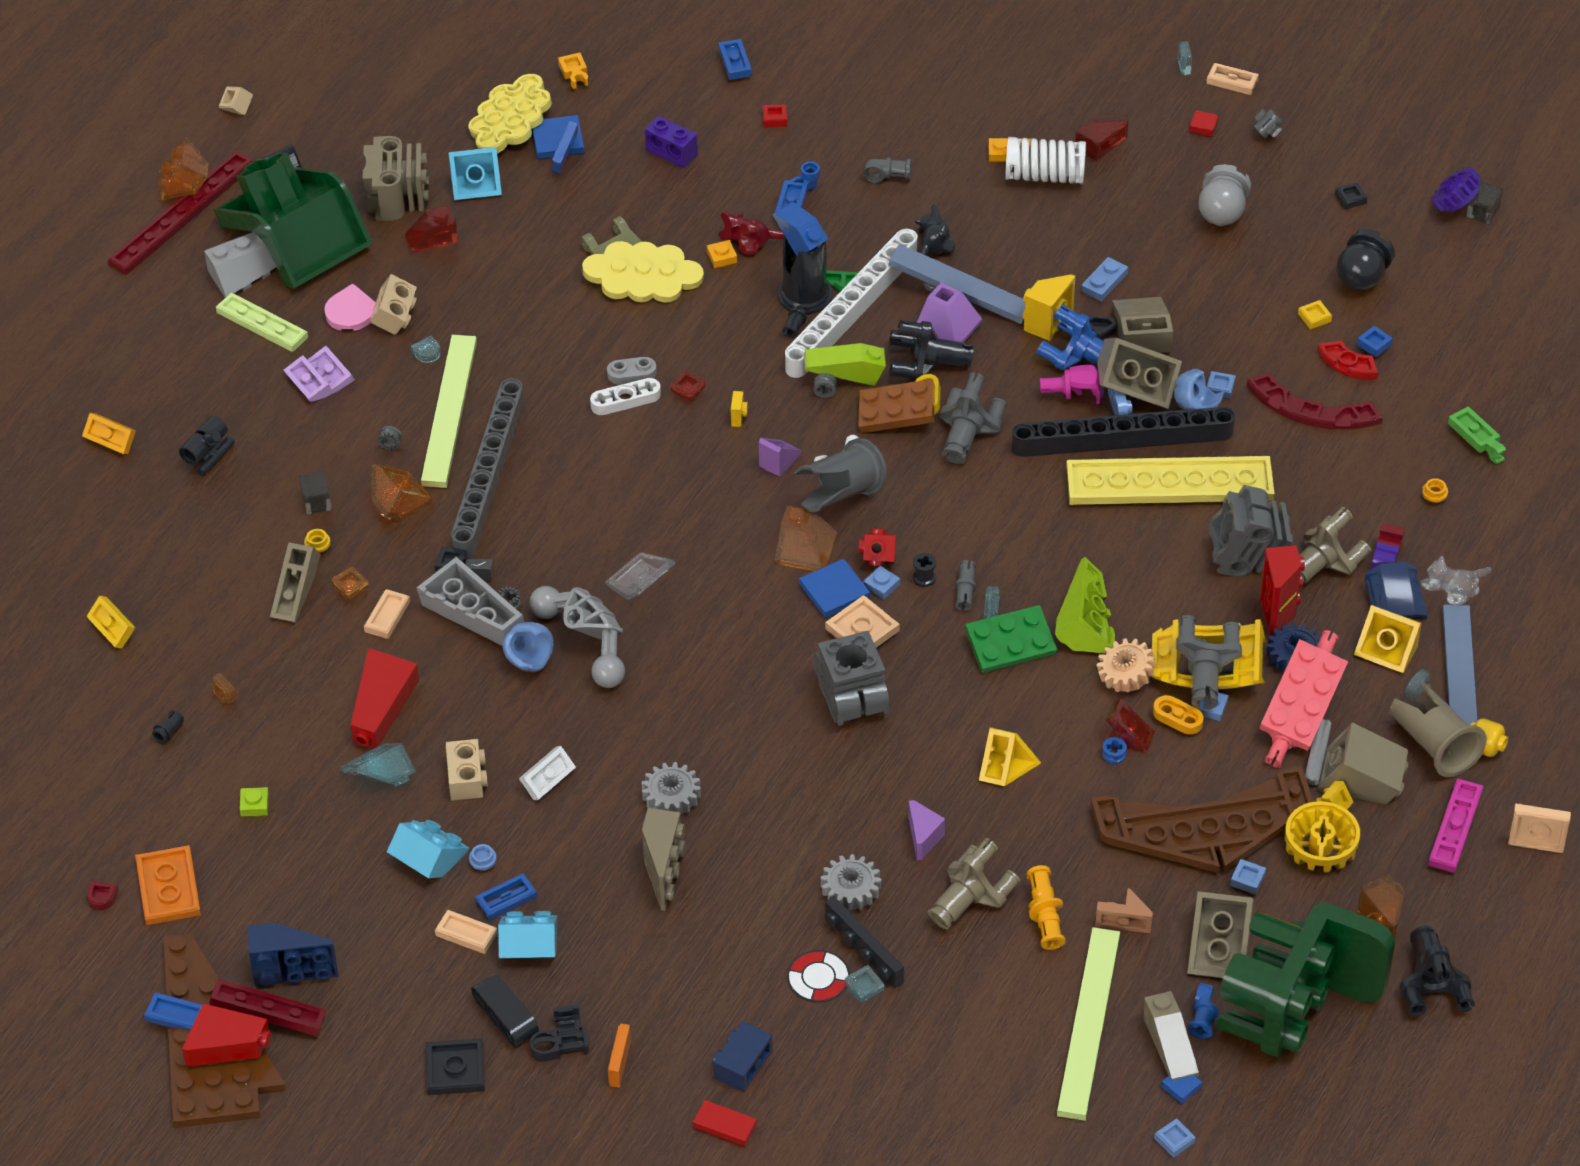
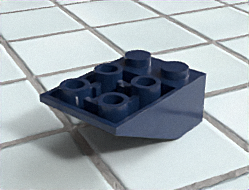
M278 923L247 926L249 957L255 986L339 977L333 940Z

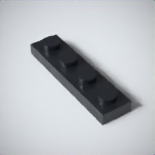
M835 896L825 901L824 917L827 924L831 928H836L849 946L853 945L863 961L867 964L870 963L877 970L878 975L883 981H888L894 988L904 983V966Z

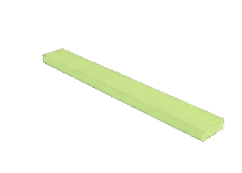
M451 336L424 463L421 486L447 488L477 344L476 336Z
M1092 928L1057 1110L1058 1117L1086 1121L1119 944V931Z

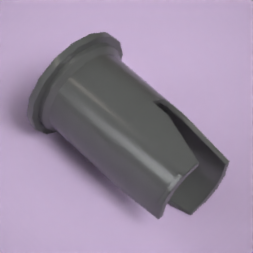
M863 438L848 441L842 451L808 465L800 466L794 473L795 475L813 473L818 475L821 487L815 489L801 503V506L810 512L820 511L824 507L858 493L866 495L877 493L884 486L887 477L886 464L881 452L873 443Z

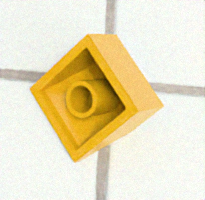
M1074 275L1038 280L1031 289H1027L1023 298V302H1025V310L1022 316L1024 319V331L1048 341L1053 338L1059 330L1056 326L1060 322L1054 318L1058 308L1063 304L1067 308L1074 310Z

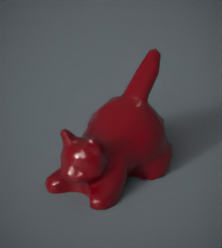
M728 212L721 213L724 229L719 232V237L723 241H738L739 251L744 255L756 254L759 249L763 248L768 239H783L782 231L768 229L758 219H745L742 212L734 215Z

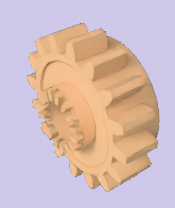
M1126 638L1123 640V644L1120 645L1114 641L1112 649L1109 647L1104 648L1106 655H1099L1100 663H1097L1100 679L1102 682H1105L1108 689L1113 687L1116 692L1138 690L1144 684H1148L1150 676L1155 674L1153 668L1156 667V662L1152 649H1148L1145 642L1139 645L1137 639H1134L1132 643H1128Z

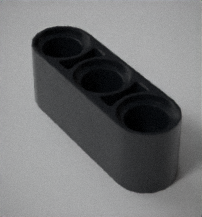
M495 973L471 987L472 995L477 1004L512 1046L522 1043L536 1032H539V1027L534 1017L498 974Z

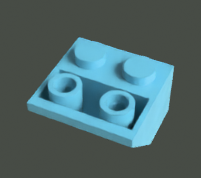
M413 820L410 823L399 824L387 853L427 878H440L468 852L469 847L461 843L462 839L457 835L440 830L441 826L434 821L418 822Z
M521 911L507 912V916L501 917L498 924L499 958L556 956L557 915H551L550 911H536L534 916H523Z

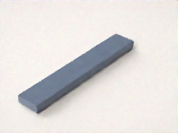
M901 244L897 246L889 260L888 265L936 287L940 283H944L961 291L968 301L1019 324H1022L1024 321L1022 318L1025 310L1023 298Z
M1443 605L1448 705L1468 725H1471L1472 722H1477L1470 606Z

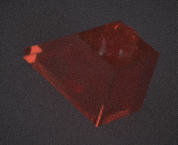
M1091 119L1077 129L1075 133L1076 142H1086L1085 155L1098 161L1127 138L1128 119Z
M450 205L425 211L405 233L411 253L458 242L456 220Z

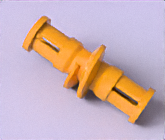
M1043 865L1035 866L1026 873L1027 879L1031 882L1033 901L1029 904V917L1031 920L1038 922V926L1041 929V947L1046 950L1058 949L1066 942L1064 935L1061 934L1060 919L1057 911L1063 907V901L1059 898H1054V890L1051 887L1049 878L1051 876L1050 868Z

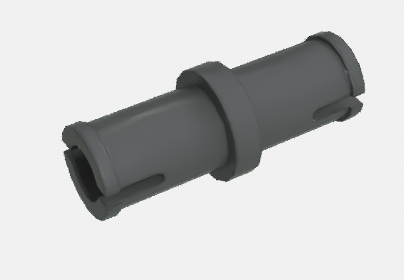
M963 560L959 564V579H957L955 589L957 590L955 607L959 611H961L962 603H964L963 611H969L972 608V595L976 590V582L974 581L976 564L973 561H970V568L968 569V560Z

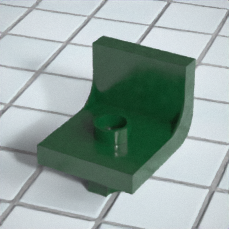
M279 152L271 157L258 159L243 167L244 171L236 176L243 194L214 209L221 227L251 231L263 241L275 262L285 287L288 288L298 287L373 244L352 195L341 178L331 171L293 167L288 153Z

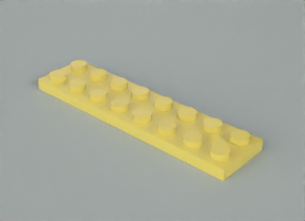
M1270 456L1067 460L1069 505L1223 502L1229 491L1239 493L1243 485L1264 489L1268 494V500L1274 501Z

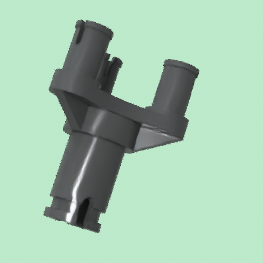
M975 372L969 374L965 390L959 388H952L950 390L946 405L941 408L939 414L940 419L952 426L942 455L946 456V460L956 464H962L966 461L976 434L999 433L1002 426L1001 419L1007 407V403L1003 399L993 398L988 413L983 409L979 401V392L985 378L978 373L977 378L974 379Z
M1183 615L1182 618L1179 617L1178 619L1179 637L1176 639V650L1188 659V672L1192 675L1191 704L1199 709L1200 700L1204 699V709H1212L1218 705L1219 673L1224 666L1242 656V645L1239 643L1240 626L1236 622L1225 623L1223 625L1224 643L1212 644L1207 643V640L1203 638L1202 641H1200V638H1196L1195 617Z

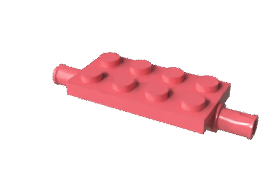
M1324 630L1322 632L1317 647L1299 639L1259 729L1269 733L1272 737L1273 744L1265 758V762L1270 765L1273 758L1276 757L1273 767H1281L1287 750L1292 747H1300L1306 751L1309 750L1348 661L1331 654L1335 643L1338 641V636L1335 633L1332 634L1329 641L1327 640L1331 631Z

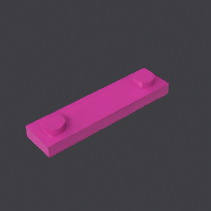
M1457 778L1429 858L1428 866L1455 873L1483 792V785Z

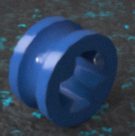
M1111 737L1104 741L1102 747L1103 759L1110 764L1122 763L1126 758L1127 750L1124 740ZM1112 749H1118L1117 753L1111 752Z

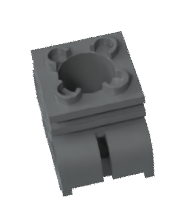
M1243 485L1239 493L1231 491L1227 493L1223 500L1222 508L1208 523L1209 535L1214 544L1212 552L1213 562L1220 564L1217 569L1219 574L1245 576L1252 571L1254 566L1256 572L1261 573L1264 565L1265 548L1292 546L1293 535L1290 533V517L1287 514L1286 503L1280 502L1277 507L1276 501L1271 500L1269 503L1268 494L1264 489Z
M869 631L818 643L819 650L814 653V668L818 676V685L827 702L834 723L837 722L838 726H841L843 721L859 718L861 714H866V716L883 712L884 715L889 714V695L884 682L885 668Z

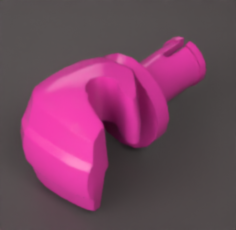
M1094 365L1069 367V370H1064L1065 375H1062V377L1040 378L1041 394L1063 392V395H1066V399H1071V390L1078 395H1082V389H1091L1093 395L1096 396V404H1100L1104 395V387L1100 386L1099 372Z

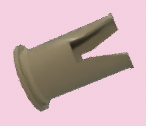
M1422 682V686L1427 692V698L1424 703L1428 711L1426 714H1423L1418 708L1396 698L1390 706L1389 714L1434 759V767L1438 774L1444 777H1455L1471 768L1482 756L1487 736L1482 728L1476 725H1468L1429 684Z

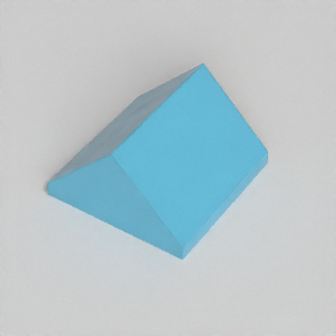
M496 147L449 152L454 200L502 195Z

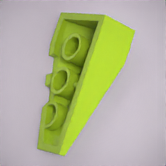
M1086 557L1082 558L1058 614L1055 635L1062 644H1066L1073 651L1105 653V647L1111 649L1114 647L1115 632L1114 628L1108 625L1107 619L1111 617V613L1103 601L1107 594L1102 572Z

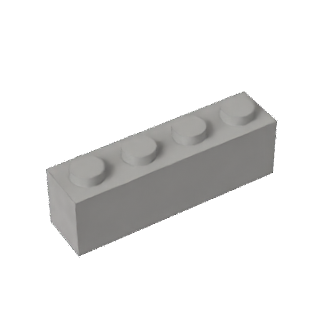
M253 232L204 251L208 273L225 298L230 293L234 294L240 289L245 291L251 287L253 281L260 277L266 278L271 275V270L276 268L268 248Z

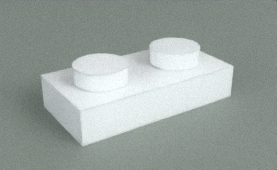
M557 746L522 775L519 780L533 800H539L576 767L562 746Z

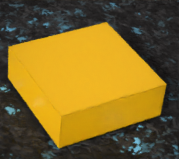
M1320 300L1298 308V315L1310 330L1332 322V315Z

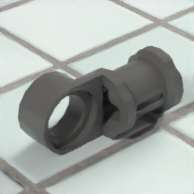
M887 158V160L870 159L865 163L863 176L871 183H878L884 178L890 179V177H905L906 180H910L912 160L901 161L892 160V158ZM870 168H877L880 173L872 174L868 170Z

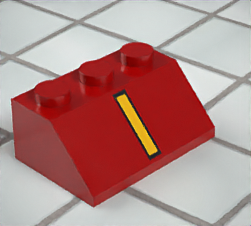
M1297 545L1265 548L1260 603L1268 636H1273L1274 629L1281 631L1283 624L1287 626L1295 617L1296 606H1299L1301 603L1299 589L1303 587L1301 571L1305 570L1304 557L1299 556Z

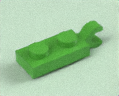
M1469 406L1448 417V424L1479 453L1486 450L1494 464H1499L1505 460L1501 455L1506 451V448L1500 443L1501 436Z

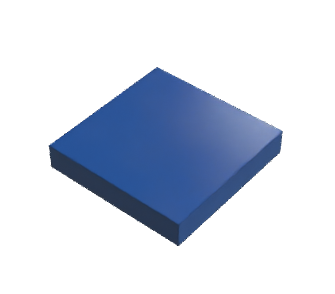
M578 115L543 119L539 126L532 128L538 159L554 157L567 124L570 121L578 123V134L569 155L584 153Z
M841 559L799 578V585L825 618L842 611L863 595L870 599L869 590L845 559Z

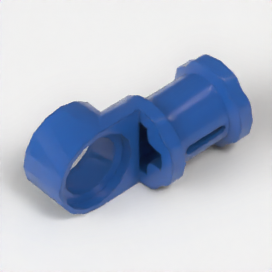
M1201 982L1194 1001L1195 1016L1188 1025V1031L1196 1038L1206 1039L1210 1038L1213 1034L1212 1024L1219 1015V1009L1210 1003L1214 986Z

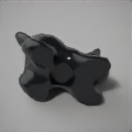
M933 205L931 207L932 214H927L921 219L915 220V224L920 226L918 232L924 233L923 246L919 253L925 256L929 253L934 255L950 254L955 250V244L937 206Z

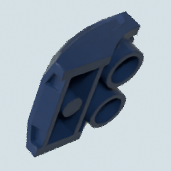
M1407 562L1379 564L1365 573L1370 607L1373 605L1409 619L1421 618V620H1427V610L1420 590L1416 566Z

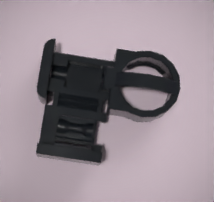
M579 1005L553 1008L555 1022H559V1028L536 1032L530 1039L532 1057L541 1062L560 1059L561 1053L585 1050V1055L589 1053L586 1027L581 1026ZM543 1042H552L554 1044L553 1048L548 1051H539L534 1048L535 1045Z

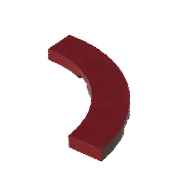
M1270 372L1247 379L1248 388L1262 403L1291 420L1319 428L1343 430L1382 424L1383 417L1372 401L1353 405H1340L1339 408L1326 407L1323 403L1305 398L1301 400L1291 395L1290 391L1283 387Z

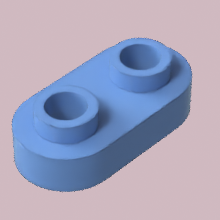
M1107 388L1114 415L1132 414V404L1130 400H1126V395Z

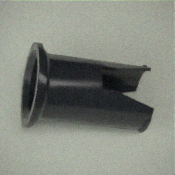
M783 234V281L778 286V300L788 311L799 306L805 309L807 315L820 312L832 301L833 296L832 286L827 280L826 242L808 252H799L796 256Z

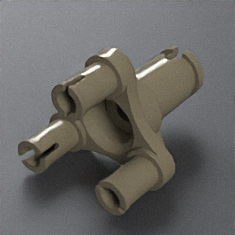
M1340 507L1332 517L1327 515L1314 529H1309L1303 535L1306 549L1299 554V556L1304 557L1305 570L1301 571L1303 584L1310 581L1324 567L1350 575L1357 569V564L1372 552L1369 545L1360 540L1348 553H1344L1337 539L1338 531L1353 519L1352 514L1345 507Z
M984 838L978 847L970 845L958 861H953L947 868L952 884L936 901L934 908L929 909L927 912L929 917L941 928L949 929L951 923L955 922L972 902L1001 908L1007 901L1006 897L1021 882L1014 872L1007 870L994 887L989 883L983 873V865L998 851V847L993 841L988 843L990 839Z

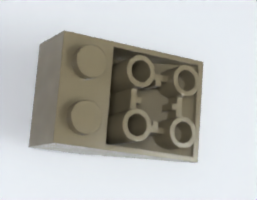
M1161 297L1112 300L1119 339L1158 353L1172 352L1173 328L1170 313Z
M648 808L642 828L644 864L660 909L665 911L667 901H672L675 886L672 884L673 878L678 879L680 862H678V858L683 857L686 842L683 841L685 824H681L680 812Z

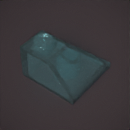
M383 743L339 767L341 772L383 784H394L395 786L409 781L408 776L416 772L402 743Z

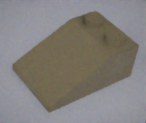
M1198 891L1188 975L1223 979L1234 954L1248 955L1251 936L1249 924L1253 918L1255 905L1253 898Z

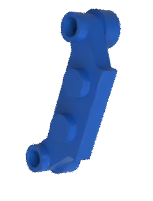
M811 161L803 163L800 175L789 181L784 180L775 212L791 202L803 208L808 190H814L818 186L817 179L820 177V166L817 163Z

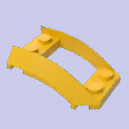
M1177 619L1173 620V625L1164 631L1160 628L1152 634V652L1156 662V667L1153 668L1155 674L1152 678L1173 685L1192 688V675L1179 673L1180 652L1176 650V639L1179 637V622ZM1260 619L1255 620V624L1241 626L1239 623V643L1242 645V656L1234 660L1233 674L1218 676V689H1231L1265 683L1262 677L1263 643L1266 640ZM1195 625V637L1200 638V641L1203 638L1207 640V643L1223 644V625Z

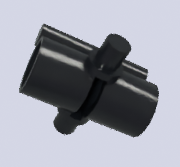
M210 416L179 448L178 452L180 457L192 466H196L204 459L203 463L197 468V472L204 476L235 441L232 437L227 436L220 443L219 441L228 432V428L219 417Z

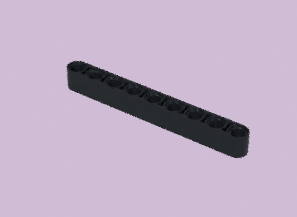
M1214 407L1020 423L1014 426L1012 430V451L1017 456L1028 457L1224 441L1233 436L1235 413L1228 407Z

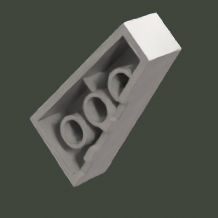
M457 557L417 587L422 606L500 645L503 644L506 634L513 626L524 622L523 615Z

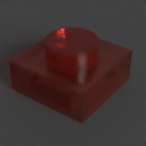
M685 370L671 383V392L691 402L706 387V381Z

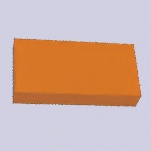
M620 1024L618 1026L608 1067V1079L611 1087L620 1088L631 1044L630 1025Z

